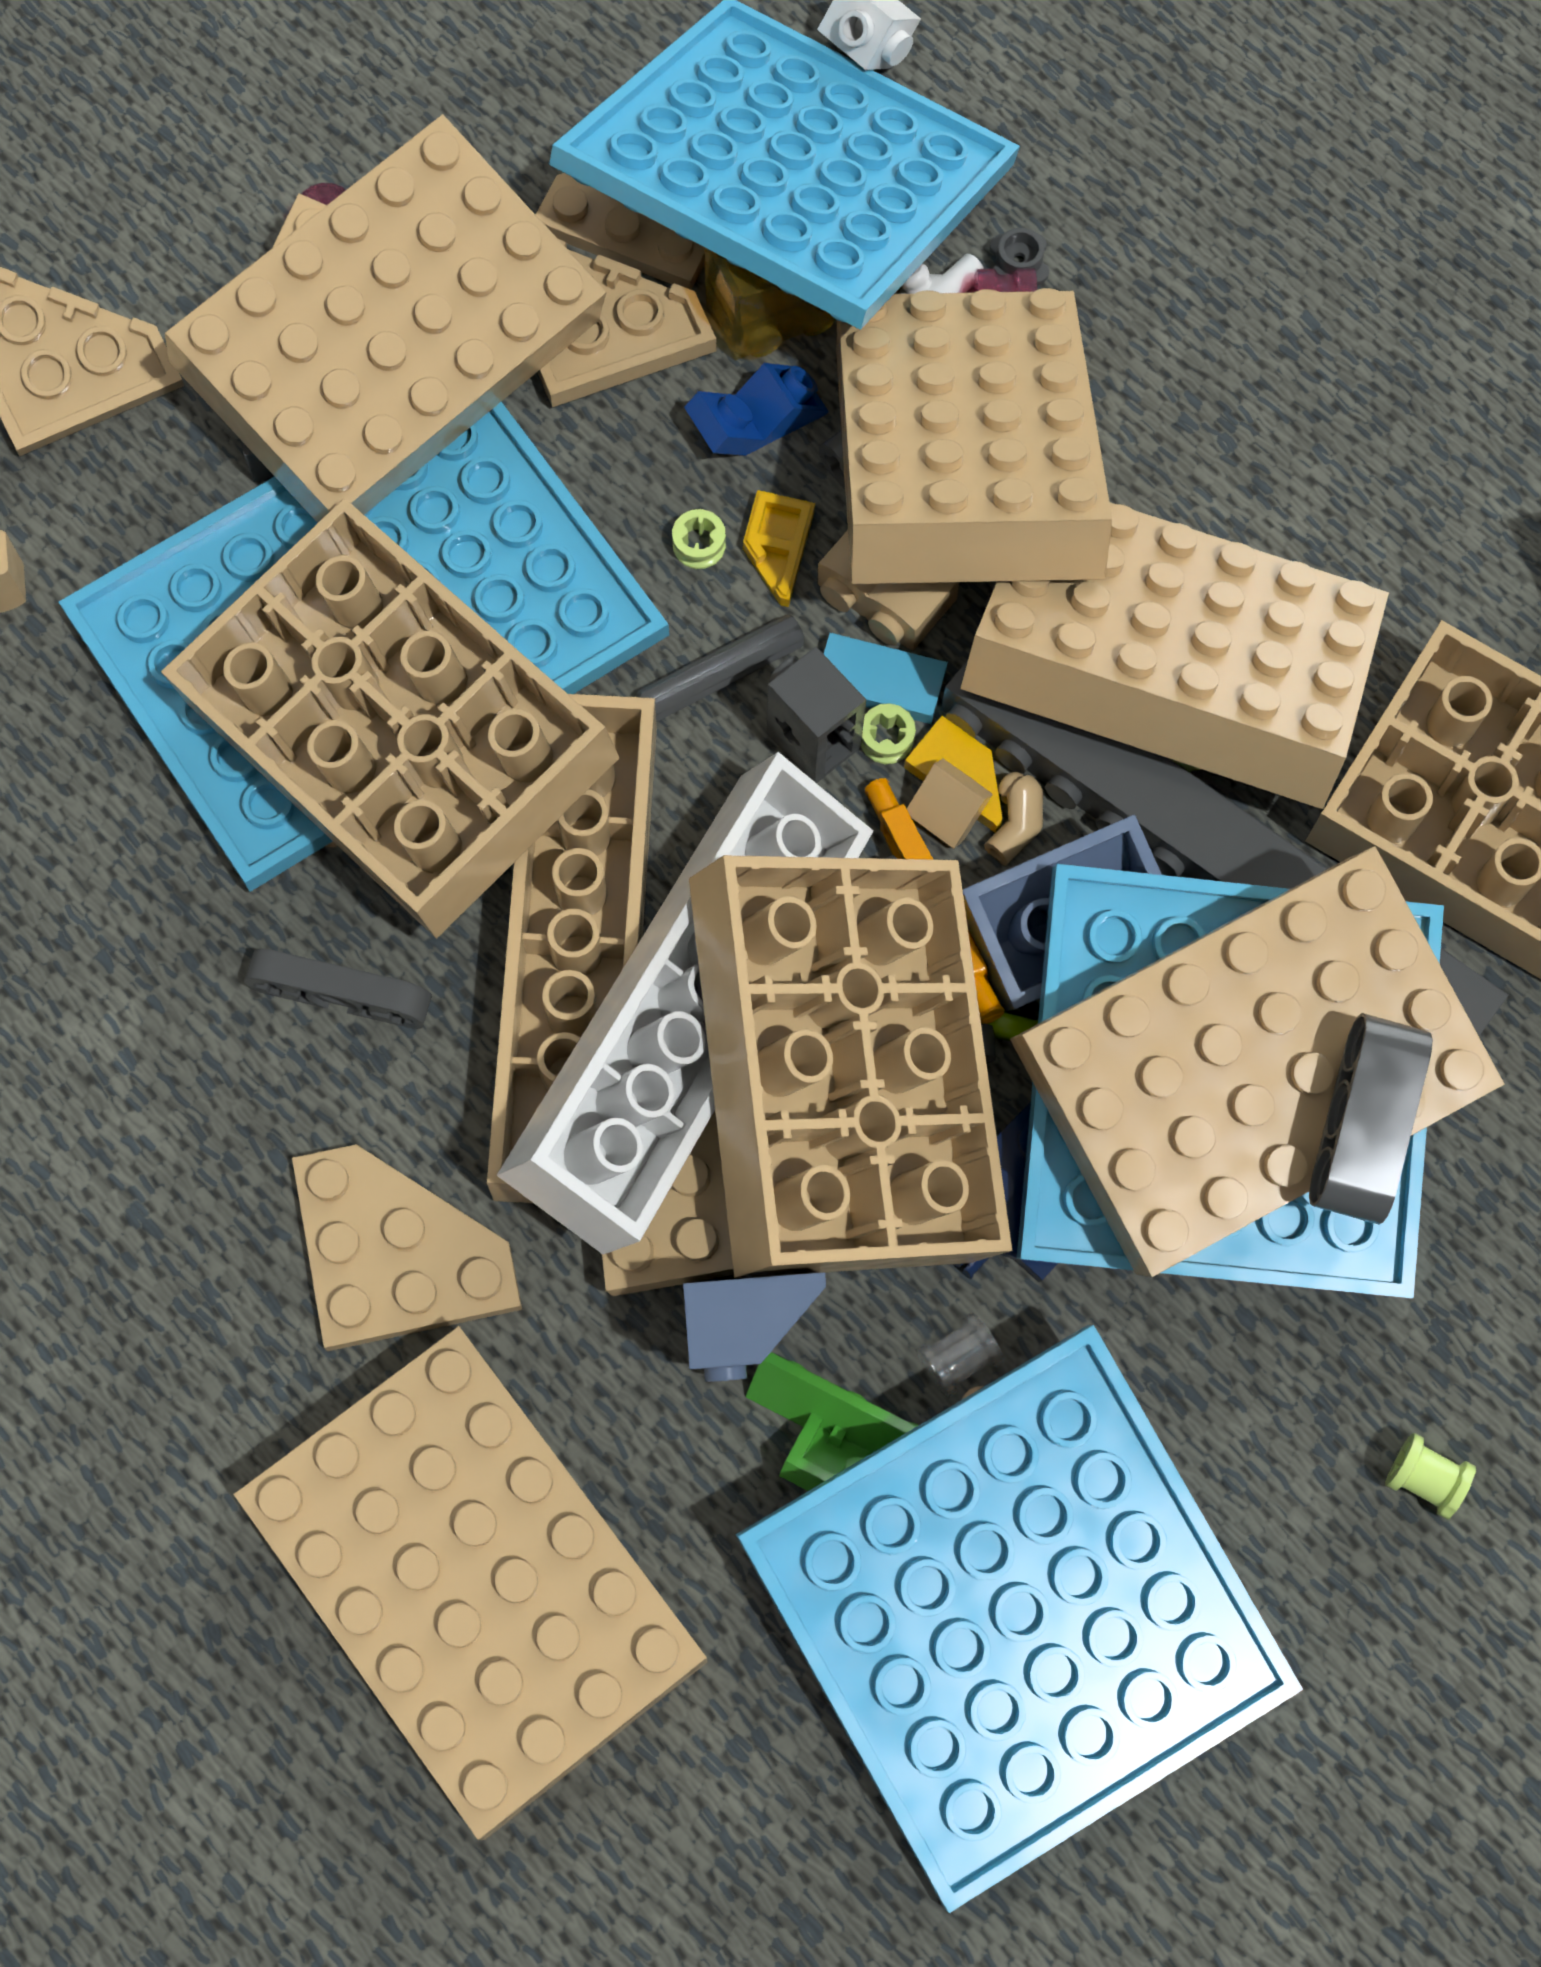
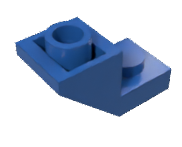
M763 363L735 395L698 391L684 406L713 453L745 456L825 416L829 412L816 393L818 391L817 384L808 372L798 366Z

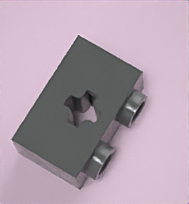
M815 647L800 659L797 656L786 659L771 674L768 683L766 733L803 773L815 783H818L861 748L866 699L831 661Z

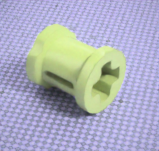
M1412 1433L1402 1445L1386 1478L1385 1486L1394 1491L1401 1487L1409 1490L1437 1506V1514L1449 1520L1465 1499L1476 1473V1466L1467 1461L1458 1465L1425 1447L1424 1438L1416 1433Z

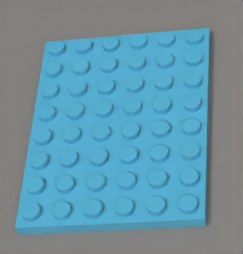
M502 402L365 514L371 522L567 694L578 692L669 636V624ZM275 476L59 601L65 615L250 892L333 841L183 700L161 671L317 524L313 517Z

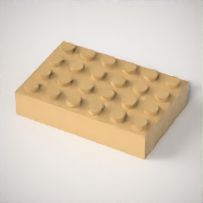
M442 114L166 331L165 339L170 364L318 523L344 498L365 515L599 321L607 292Z
M1043 288L1034 292H998L996 290L984 289L975 293H939L925 290L915 294H894L861 330L837 320V372L851 584L1105 579L1112 514L1074 291H1058L1051 288Z
M345 498L161 671L183 700L436 939L619 759L618 753L603 724Z
M1110 503L1112 527L1105 579L996 582L976 631L960 689L1320 809L1324 808L1347 757L1389 592L1371 587L1360 581L1349 580L1312 568L1302 562L1290 561L1253 549L1243 543L1231 542L1194 530L1187 525L1172 523L1135 511L1128 506Z
M1441 620L1322 811L1305 842L1340 862L1376 846L1406 901L1444 905V923L1540 979L1541 676Z
M1376 846L1347 858L1010 1039L1135 1274L1154 1277L1309 1192L1312 1173L1345 1044L1354 1021L1361 1013L1430 1032L1432 1035L1431 1058L1411 1135L1505 1085Z
M723 855L690 877L689 885L734 1278L963 1264L1012 1251L959 861Z
M459 1326L233 1494L477 1840H486L708 1662L705 1654Z

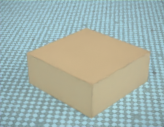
M943 758L934 763L907 810L913 820L954 849L966 838L993 794Z

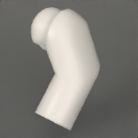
M965 254L944 274H930L928 267L921 264L901 286L900 293L915 294L925 290L939 293H966L984 277V267L971 254Z

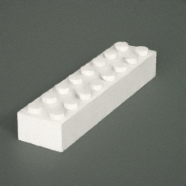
M779 752L741 775L497 1176L603 1255L640 1242L715 1110L689 878L723 855L859 858L873 830Z

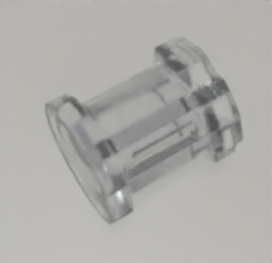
M973 1312L963 1317L962 1327L934 1345L930 1346L927 1343H923L916 1348L917 1355L940 1392L948 1399L957 1394V1385L988 1365L997 1368L1005 1362L995 1338L983 1321Z

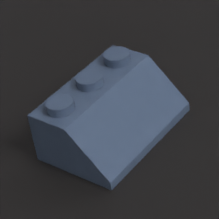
M1135 814L963 889L968 930L987 966V979L1001 1006L1004 1008V1012L1019 1008L1041 997L1051 876L1054 865L1064 864L1162 875Z
M825 1272L683 1283L689 1368H704L705 1382L746 1379V1365L761 1364L825 1289Z

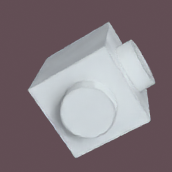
M833 0L817 30L865 70L889 69L899 64L911 50L913 45L912 34L921 18L899 0Z

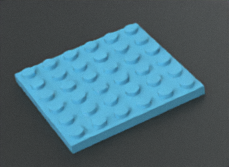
M723 0L552 145L549 165L573 177L580 184L590 186L617 200L629 210L641 213L664 225L680 237L692 240L726 258L731 264L745 268L777 285L782 291L795 295L826 311L836 320L848 323L861 330L1010 170L1015 163L1020 146L873 70H865L854 60L737 0Z
M1054 865L1051 876L1038 1024L1289 889L1074 865ZM1406 901L1440 964L1444 905ZM1033 1083L1017 1259L1133 1270ZM1427 1127L1410 1137L1395 1200L1388 1217L1383 1223L1378 1225L1313 1207L1309 1201V1192L1161 1273L1414 1298Z
M1094 1325L1083 1327L735 1534L941 1904L948 1913H951L1303 1690Z

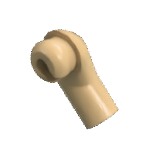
M1019 772L1007 774L999 784L998 793L1001 794V800L1003 803L1008 804V821L984 844L986 851L1003 866H1007L1039 834L1043 827V789L1033 776H1024Z

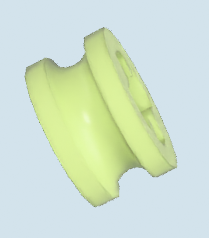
M695 509L683 513L675 521L672 528L673 552L682 564L694 569H705L715 565L723 557L726 549L725 526L717 515L704 509ZM699 529L700 536L704 530L710 532V546L699 549V543H696L694 548L689 547L688 532Z
M891 703L879 704L871 708L864 716L861 748L865 755L874 762L881 764H894L905 759L912 750L916 733L915 722L910 713L901 706ZM881 724L886 729L897 725L900 728L897 739L899 743L894 744L889 739H885L880 743L875 741L876 725Z

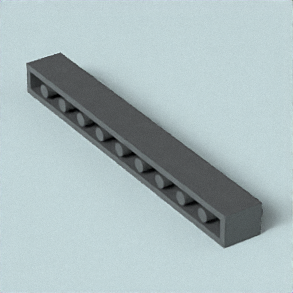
M968 660L945 687L941 710L946 713V719L973 738L978 735L995 747L997 758L1010 770L1022 774L1027 770L1046 783L1045 789L1047 793L1058 804L1068 809H1075L1076 806L1080 807L1097 819L1096 826L1098 830L1135 814L1162 875L1291 889L1327 870L1326 867L1167 757L960 689ZM1441 948L1440 966L1478 1036H1480L1509 995Z

